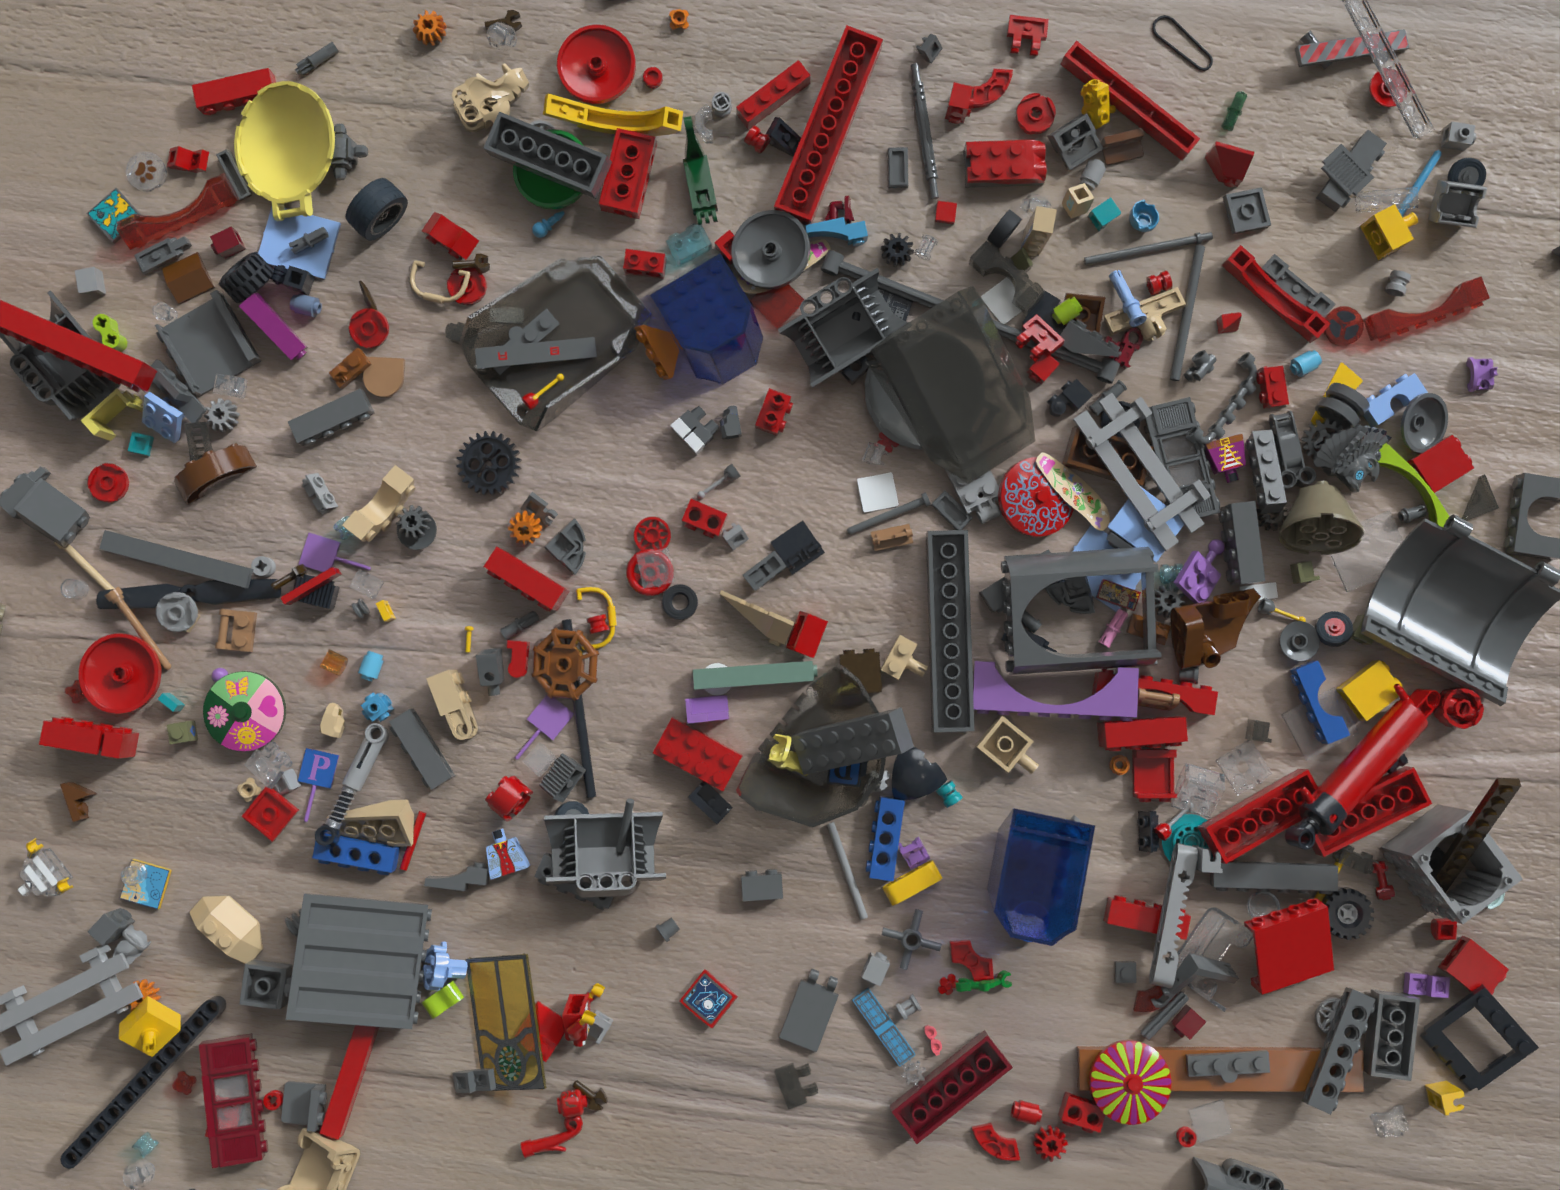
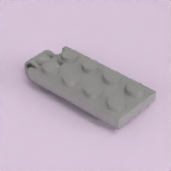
M963 434L948 445L934 448L966 514H970L975 510L981 524L999 517L1000 512L994 502L998 500L999 486L977 442ZM978 494H982L983 497L979 498Z

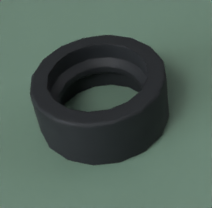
M1009 209L991 231L987 240L1000 249L1017 228L1022 218Z

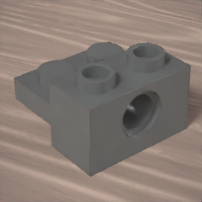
M1080 114L1047 136L1055 152L1059 153L1067 170L1073 169L1103 149L1088 114ZM1082 138V141H1080L1079 143H1077V144H1075L1074 146H1072V144H1074L1075 142H1077L1078 140H1080V139Z

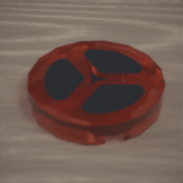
M1340 306L1331 310L1325 316V319L1331 324L1323 333L1324 335L1326 334L1330 343L1337 346H1347L1356 342L1361 337L1364 330V322L1361 315L1355 309L1348 306Z

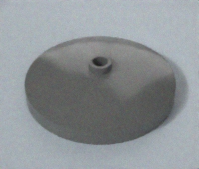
M767 210L756 213L745 220L735 234L731 251L733 263L741 277L755 287L761 289L784 287L795 281L807 266L810 257L808 234L800 221L789 213L779 210Z

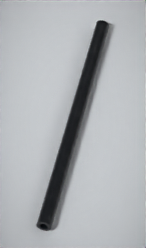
M572 619L562 620L563 630L573 631ZM564 638L565 644H570L572 639ZM580 679L574 683L575 688L581 684ZM581 694L578 700H573L582 767L586 769L583 774L586 798L596 797Z

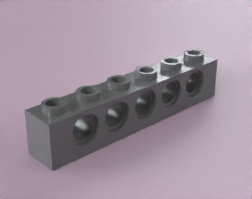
M1345 988L1302 1102L1330 1115L1332 1111H1335L1338 1105V1095L1343 1091L1346 1084L1345 1077L1353 1066V1056L1360 1048V1038L1367 1030L1368 1017L1374 1012V998L1354 989ZM1354 1008L1358 1009V1016L1356 1018L1352 1016ZM1347 1027H1350L1351 1034L1346 1037L1344 1031ZM1342 1046L1344 1052L1341 1056H1338L1337 1049ZM1335 1065L1336 1073L1330 1075L1329 1070L1331 1066ZM1324 1085H1328L1329 1091L1323 1095L1322 1088Z

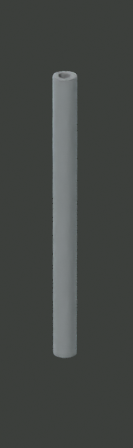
M831 822L827 824L831 839L860 919H865L868 916L835 823Z

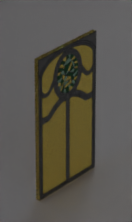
M528 954L467 958V974L480 1069H494L496 1089L492 1091L546 1089Z

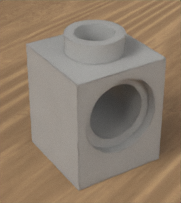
M876 952V954L870 953L861 977L881 986L890 966L887 956L880 952Z

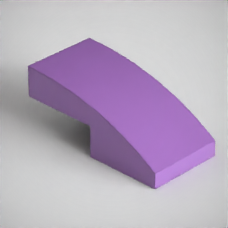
M1405 972L1404 993L1449 998L1450 977Z

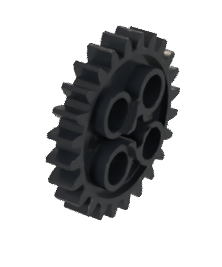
M484 431L483 437L476 433L477 439L474 440L472 437H469L471 443L467 444L464 442L463 444L466 449H459L463 456L457 457L462 462L456 465L457 468L462 469L458 475L465 476L462 482H470L468 488L472 489L475 486L474 492L479 493L482 489L483 495H486L488 490L492 496H494L495 490L502 494V487L509 490L508 483L515 484L512 478L519 477L515 472L522 469L517 465L522 459L516 458L520 452L518 450L513 451L516 445L514 443L509 445L510 438H506L503 441L504 435L502 433L498 437H496L495 431H492L491 436H489L487 431ZM486 445H492V451L489 454H484L483 452ZM502 457H507V464L503 467L499 466V460ZM479 460L480 466L472 470V462ZM487 460L491 461V463L493 464L491 467L487 466ZM494 472L495 479L492 482H487V474Z

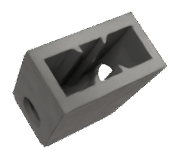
M502 648L481 650L476 655L480 685L487 686L488 696L499 695V684L505 680Z

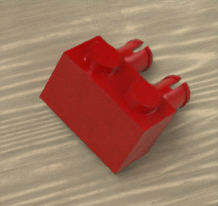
M769 388L755 428L778 436L779 432L783 433L787 422L784 421L786 413L790 414L794 404L791 402V396Z

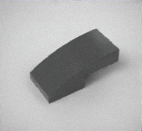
M493 1068L453 1072L455 1093H472L474 1091H492L496 1089Z

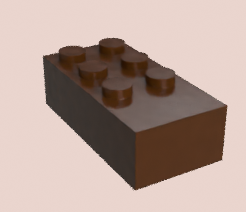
M1074 426L1070 433L1062 464L1071 469L1115 481L1094 449L1088 447L1086 438L1078 426ZM1114 435L1107 439L1137 483L1143 486L1147 471L1125 439Z

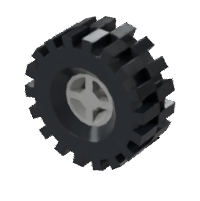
M1338 887V891H1331V894L1325 895L1322 903L1328 906L1330 932L1332 935L1346 940H1351V938L1358 939L1360 938L1359 934L1364 936L1367 933L1365 931L1366 928L1371 929L1372 925L1369 924V921H1374V917L1371 916V913H1374V908L1369 906L1372 903L1366 899V895L1349 887Z

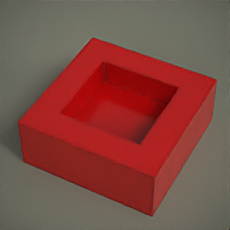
M937 201L935 222L954 224L957 203Z

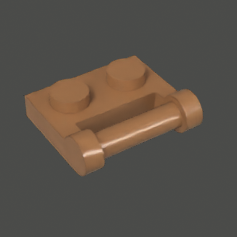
M220 609L218 642L215 643V648L253 652L257 613ZM229 616H234L231 644H228L226 639Z
M1138 688L1137 706L1170 711L1179 705V694L1167 695L1148 692L1145 689Z

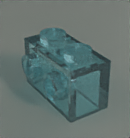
M692 224L685 229L686 231L680 234L674 233L666 240V245L677 267L712 250V244L702 225Z

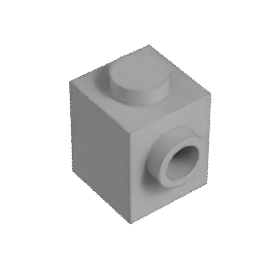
M1458 122L1449 123L1443 130L1441 147L1465 151L1475 142V125Z

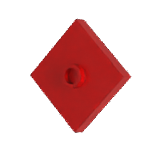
M267 785L241 817L273 842L298 813L299 809L271 786Z

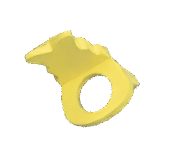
M775 734L773 738L779 744L771 748L767 761H770L777 768H786L803 775L796 752L790 751L791 737Z

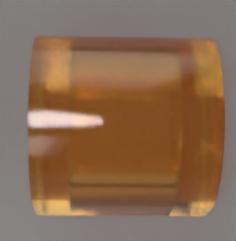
M329 649L320 668L340 676L347 666L348 658Z

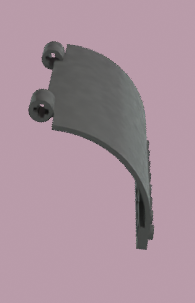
M1454 514L1446 520L1444 527L1425 518L1403 540L1383 569L1370 596L1363 619L1361 634L1502 706L1506 703L1508 687L1506 684L1509 672L1521 645L1540 618L1560 600V589L1554 587L1560 580V570L1543 561H1540L1534 568H1531L1470 535L1473 524Z

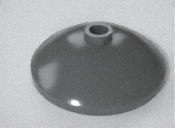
M1422 393L1413 398L1405 408L1401 418L1400 430L1403 442L1410 450L1423 453L1443 439L1448 425V410L1443 399L1433 393Z

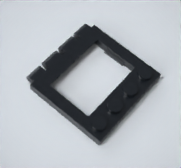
M1483 984L1424 1026L1425 1031L1420 1035L1442 1062H1446V1066L1457 1078L1460 1077V1082L1469 1091L1475 1088L1478 1090L1482 1089L1539 1048ZM1474 1007L1512 1048L1507 1054L1501 1055L1487 1065L1488 1067L1480 1073L1442 1032V1030Z

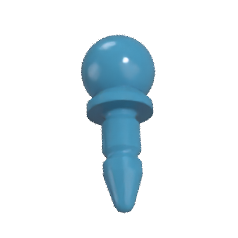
M565 212L555 213L547 221L543 218L542 222L535 223L532 227L534 236L538 238L545 237L548 231L552 230L551 226L561 220Z

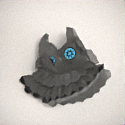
M1357 424L1354 428L1348 427L1345 430H1339L1338 433L1331 434V438L1325 439V442L1320 445V450L1316 452L1317 458L1313 461L1314 465L1321 467L1328 476H1336L1350 491L1357 493L1366 475L1371 476V481L1373 482L1378 478L1380 471L1378 461L1381 458V452L1378 450L1382 448V445L1389 442L1392 437L1386 435L1387 431L1384 429L1371 428L1367 425Z

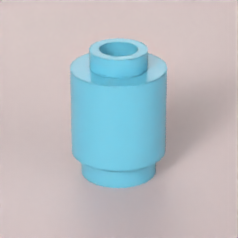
M1307 351L1291 360L1290 370L1294 375L1302 377L1317 369L1321 365L1322 359L1317 351Z
M371 651L364 655L358 673L362 674V679L373 681V678L378 679L384 662L382 660L383 655Z

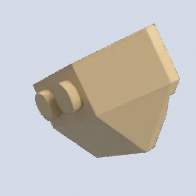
M204 896L189 912L196 928L227 956L246 964L254 960L263 950L259 921L231 896Z

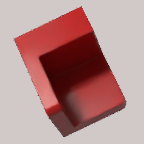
M728 230L714 244L719 253L731 265L733 263L732 242L735 236Z

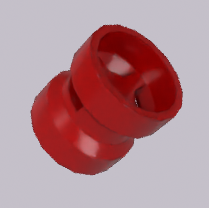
M753 126L744 138V142L752 145L759 154L766 149L771 141V138L761 133L760 128L757 126Z
M1163 271L1157 276L1151 275L1146 278L1147 287L1152 296L1159 294L1162 290H1171L1173 287L1168 271Z

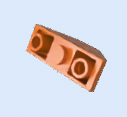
M644 324L636 326V337L640 343L644 344L647 357L651 361L653 360L656 366V373L663 380L671 379L674 375L679 348L670 332Z

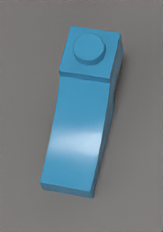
M844 217L805 225L809 238L833 237L847 241L848 245L853 244V246L863 245L868 239L865 221L845 225Z

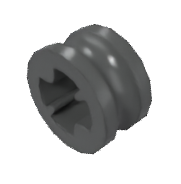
M361 598L358 599L357 603L353 602L351 604L353 610L361 619L364 617V614H370L368 606Z

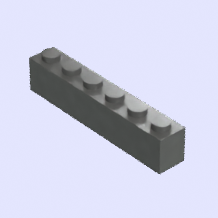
M1230 861L1227 864L1221 863L1223 873H1210V885L1216 887L1217 891H1228V888H1236V891L1248 892L1249 888H1256L1257 892H1269L1270 889H1277V892L1290 893V890H1298V893L1310 894L1311 890H1319V894H1331V891H1338V866L1334 864Z

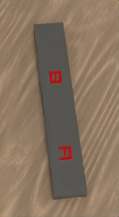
M595 337L475 348L477 369L597 357Z

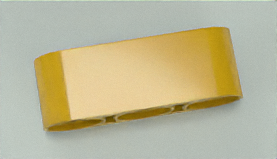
M930 860L896 878L894 882L887 883L882 889L891 905L894 906L937 883L943 877L934 861Z

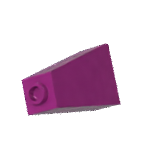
M253 293L239 305L290 360L295 358L299 360L307 353L305 351L307 345L259 293Z

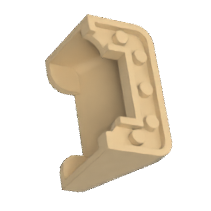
M304 1128L298 1136V1146L304 1149L292 1181L289 1185L282 1186L277 1190H346L360 1157V1150L344 1141L328 1139L325 1135L319 1134L320 1132L317 1130L311 1132Z

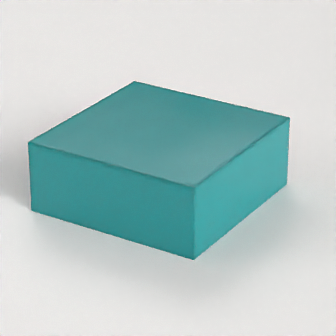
M132 432L128 451L150 456L154 437Z
M162 693L158 698L161 703L173 712L181 711L185 706L184 703L171 693Z

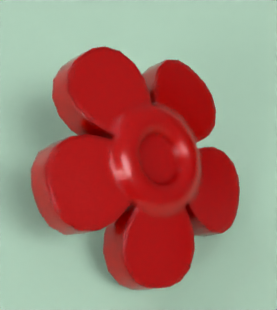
M882 432L879 433V438L882 440L877 441L878 448H884L886 453H891L893 451L892 446H899L898 443L889 439Z
M949 974L947 979L942 977L939 981L941 986L938 987V992L940 994L945 993L946 995L952 994V988H956V982L959 983L956 980V976Z

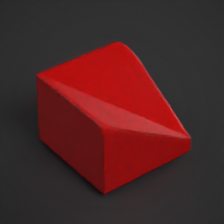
M1237 312L1222 314L1216 319L1218 334L1236 332L1239 329L1242 314Z

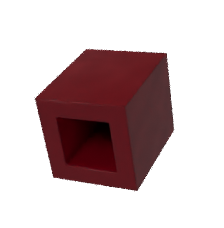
M232 226L210 236L213 242L211 244L212 250L216 255L219 254L224 259L246 249L238 231Z
M1186 1004L1172 1019L1171 1023L1175 1026L1173 1030L1181 1038L1186 1036L1191 1040L1206 1021Z

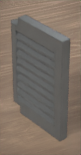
M1342 144L1322 161L1324 166L1321 169L1348 197L1351 194L1357 195L1375 178Z

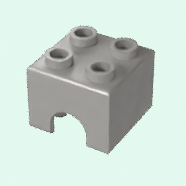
M1438 180L1428 220L1442 224L1477 228L1479 221L1477 206L1479 201L1485 198L1487 187Z

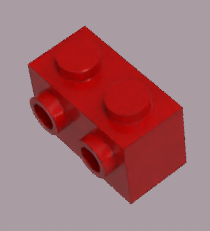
M953 83L945 119L951 123L959 124L960 122L964 123L965 117H970L974 98H971L973 86Z

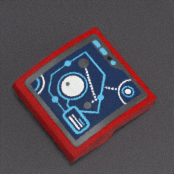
M704 969L680 999V1002L706 1025L714 1028L738 996L724 983L717 980L708 970Z

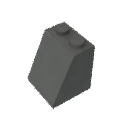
M42 478L38 479L14 507L15 512L26 525L64 548L75 540L78 531L88 524L90 518L85 509Z

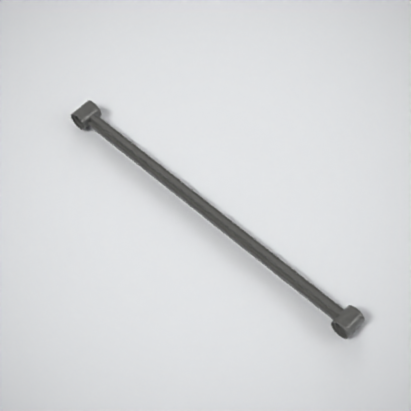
M828 250L821 267V271L826 274L837 276L838 272L855 279H860L870 273V271L844 262V256L832 250ZM878 276V288L1016 342L1018 341L1016 338L1023 333V331L883 276ZM1031 339L1026 346L1034 348L1037 344ZM1062 346L1051 354L1054 357L1097 373L1096 378L1108 384L1113 383L1120 366L1114 360L1103 358L1102 362L1085 355L1071 352Z

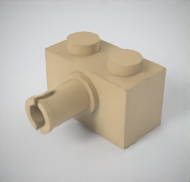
M898 635L881 667V671L899 680L901 674L906 669L923 677L925 672L919 670L918 667L926 671L928 666L913 659L912 654L918 644Z

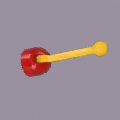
M557 374L556 379L537 394H525L521 398L524 404L530 410L534 409L538 405V397L558 381L564 380L563 374Z

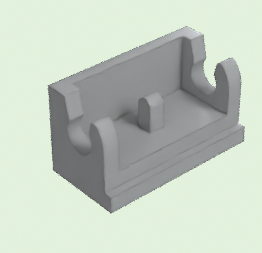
M1192 845L1198 848L1196 870L1223 873L1219 852L1215 853V861H1211V851L1209 848L1203 849L1198 845Z

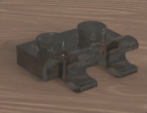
M790 1063L774 1070L788 1110L807 1103V1096L818 1094L816 1082L802 1087L799 1077L811 1074L809 1063L795 1068L794 1063Z

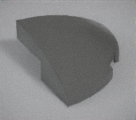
M575 518L571 520L544 546L554 558L574 575L581 568L586 552L583 551V542L586 541L585 535Z
M1087 576L1062 579L1045 587L1049 596L1058 605H1061L1062 602L1070 607L1071 612L1079 614L1095 613Z

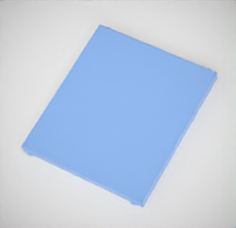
M1142 488L1158 512L1166 507L1164 503ZM1128 499L1111 523L1108 524V528L1134 547H1149L1154 554L1153 561L1156 563L1165 550L1153 533L1145 528L1144 520ZM1175 515L1166 522L1175 536L1184 525L1178 515Z

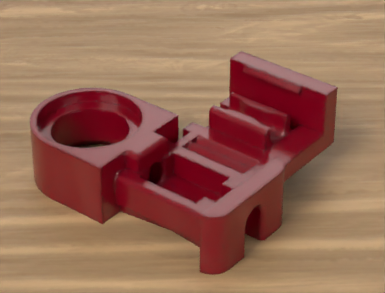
M1132 328L1126 331L1121 342L1118 341L1117 343L1112 341V338L1109 336L1104 337L1105 342H1113L1120 347L1119 351L1122 352L1115 359H1113V356L1108 357L1118 362L1120 367L1124 369L1131 367L1129 361L1134 351L1139 350L1143 341L1141 331L1137 328ZM1131 332L1135 333L1138 337L1136 343H1131L1128 339Z

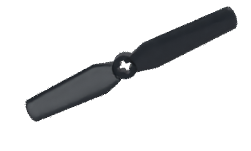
M251 579L249 588L217 580H209L199 585L187 584L183 587L171 584H157L120 588L123 592V600L130 609L156 608L160 599L165 595L173 592L187 594L190 592V589L191 592H195V596L191 597L195 603L203 602L211 605L275 599L281 596V588L275 591L271 587V584L278 579ZM113 589L98 592L96 598L98 609H119L116 603L109 602L104 596Z

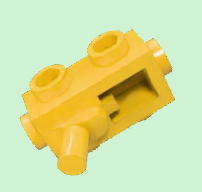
M1097 79L1090 80L1087 84L1083 85L1081 90V96L1084 99L1081 113L1088 114L1095 129H1098L1110 122V114L1115 113L1116 108L1114 105H1109V85Z

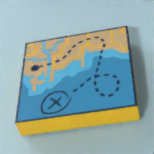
M131 859L120 899L160 909L172 870Z

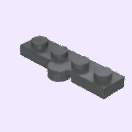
M546 308L523 329L518 326L512 327L509 330L510 340L503 346L540 342L560 323ZM501 366L493 368L499 375H501L510 366Z
M1267 1050L1186 1054L1187 1075L1189 1077L1220 1075L1225 1082L1232 1083L1237 1079L1238 1074L1270 1073L1269 1052Z

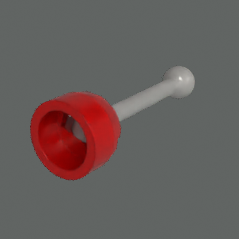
M1187 802L1186 807L1168 824L1160 823L1153 829L1154 833H1158V837L1166 841L1172 833L1171 826L1188 810L1193 809V803Z

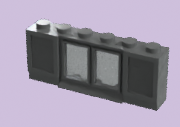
M1187 397L1149 407L1152 414L1145 418L1146 425L1144 426L1145 433H1149L1151 444L1149 446L1154 447V453L1183 494L1189 491L1187 486L1197 480H1200L1211 495L1209 498L1200 503L1195 501L1191 504L1200 518L1220 513V501L1216 498L1214 491L1215 482L1213 478H1210L1209 474L1211 469L1210 463L1204 454L1206 450L1205 445L1198 442L1191 443L1186 438L1187 432L1192 427H1200L1199 422L1196 421V409L1194 403L1191 402V398ZM1166 499V502H1164V504H1165L1166 506L1170 504V503L1167 501V499Z

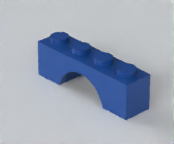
M1310 661L1291 669V681L1294 686H1297L1300 692L1298 697L1301 703L1305 704L1308 711L1306 712L1307 718L1316 729L1314 731L1316 739L1322 744H1330L1350 736L1343 717L1326 713L1319 704L1318 691L1321 684L1326 680L1319 661Z

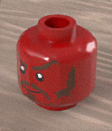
M579 1089L563 1091L560 1097L557 1098L559 1114H562L564 1118L581 1116L584 1108H587L586 1095H582Z

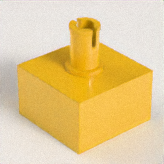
M1394 204L1373 215L1360 225V228L1377 259L1380 260L1414 240L1408 228L1416 225L1418 218L1413 212L1402 218Z
M147 996L119 1023V1040L153 1057L181 1030V1015Z

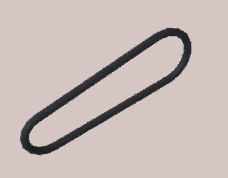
M1163 15L1155 19L1152 29L1158 39L1197 69L1205 71L1211 68L1213 64L1212 56L1174 18ZM1163 18L1171 20L1209 57V66L1205 68L1198 66L1158 35L1155 29L1157 21Z

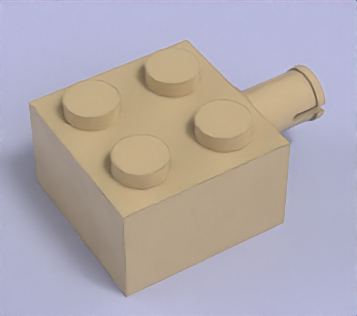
M1001 715L997 717L975 744L978 750L1005 772L1009 773L1017 763L1030 774L1039 766L1038 763L1025 754L1034 741Z

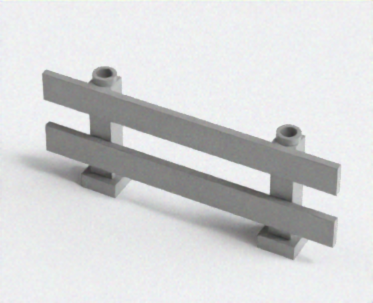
M1111 393L1100 400L1099 404L1112 422L1100 429L1087 410L1075 417L1073 421L1085 436L1088 447L1094 449L1144 520L1145 528L1153 533L1166 551L1179 542L1166 522L1175 515H1178L1189 532H1194L1204 525V522L1191 504L1195 501L1200 503L1211 495L1200 480L1187 486L1189 491L1183 494L1133 423L1136 419H1139L1141 422L1152 414V411L1142 397L1129 405L1131 409L1125 412L1116 397ZM1117 432H1120L1170 503L1159 512L1107 440Z
M100 945L79 956L82 963L89 961L91 969L26 1002L22 997L23 994L27 993L24 985L0 996V1005L5 1004L8 1010L0 1014V1032L15 1025L21 1037L20 1041L0 1050L5 1065L7 1066L29 1054H32L34 1057L44 1052L43 1047L114 1011L116 1014H119L129 1009L128 1004L142 998L143 995L137 982L122 989L117 979V973L129 968L123 953L108 959L106 952L111 950L109 945ZM97 983L100 984L106 998L38 1031L32 1016Z

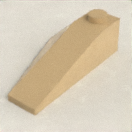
M721 590L720 595L761 633L770 638L769 643L778 647L781 644L785 645L795 622L773 612L765 611V609L747 603V601Z
M389 800L346 811L347 815L343 817L345 820L341 821L342 825L339 828V833L343 836L352 838L362 836L369 838L370 842L376 843L377 840L387 842V845L393 847L412 846L414 814L408 800Z

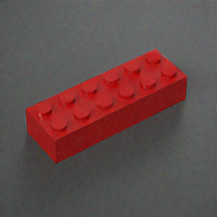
M1404 766L1392 774L1383 776L1348 814L1347 818L1330 836L1320 833L1315 835V843L1312 846L1315 854L1325 857L1431 805L1432 802L1415 768Z
M1297 769L1197 826L1214 858L1216 859L1215 853L1219 852L1221 863L1227 864L1301 821L1302 818L1298 808L1305 799L1301 795L1300 788L1304 786L1310 793L1318 788L1309 770Z

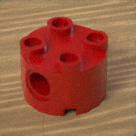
M1465 688L1445 689L1440 693V703L1433 711V714L1440 723L1447 727L1466 729L1479 723L1483 717L1484 706L1481 704L1479 695L1472 690Z
M515 775L509 778L504 776L499 781L497 790L495 792L492 791L485 799L488 806L506 822L513 819L510 817L513 813L515 815L520 813L531 799L528 794H533V791Z

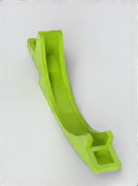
M1387 443L1382 445V448L1378 450L1381 452V458L1378 461L1379 466L1391 469L1408 479L1422 496L1427 507L1429 521L1444 527L1446 520L1450 516L1435 493L1417 471Z

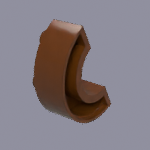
M234 443L216 452L213 450L207 451L197 461L187 462L184 465L185 468L174 477V483L184 502L189 505L204 497L205 491L214 484L230 477L241 476L256 468L257 465L246 446Z

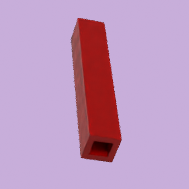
M355 1025L319 1133L325 1135L328 1139L339 1140L345 1133L379 1027Z

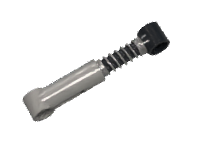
M373 723L366 728L365 737L342 782L344 786L343 790H341V795H338L339 800H336L337 804L333 805L335 808L331 810L332 814L329 815L326 823H323L315 832V840L318 844L333 847L339 842L341 821L345 820L343 817L347 815L346 811L349 810V805H352L353 796L358 791H361L383 744L388 741L389 732L382 725ZM376 730H381V736L378 739H374L373 733ZM330 831L331 839L325 842L323 836L325 832Z

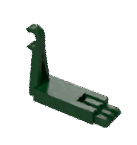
M691 116L683 117L686 130L685 159H683L693 214L697 217L698 226L702 225L701 218H705L706 224H709L710 216H712L713 222H718L716 215L718 208L707 155H704V151L694 133Z

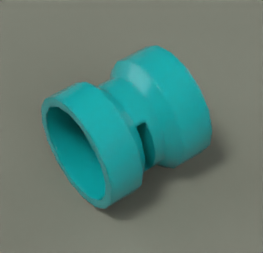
M952 780L936 790L938 796L942 797L946 808L963 798L960 792L956 791Z

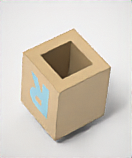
M1083 183L1069 188L1061 204L1070 218H1074L1088 213L1094 197L1086 184Z

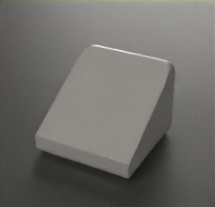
M292 768L271 779L275 790L282 796L301 786Z

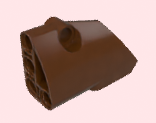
M1254 588L1216 595L1212 601L1172 608L1170 617L1171 636L1179 668L1197 667L1202 663L1207 668L1216 667L1221 661L1220 655L1236 647L1239 634L1248 614L1261 598L1259 593Z

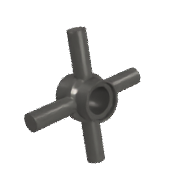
M915 909L911 927L903 931V933L884 927L881 933L883 936L901 941L905 949L900 968L904 970L908 969L913 950L922 946L940 952L942 946L941 943L922 938L918 929L923 911ZM909 935H915L917 940L913 944H908L906 938Z

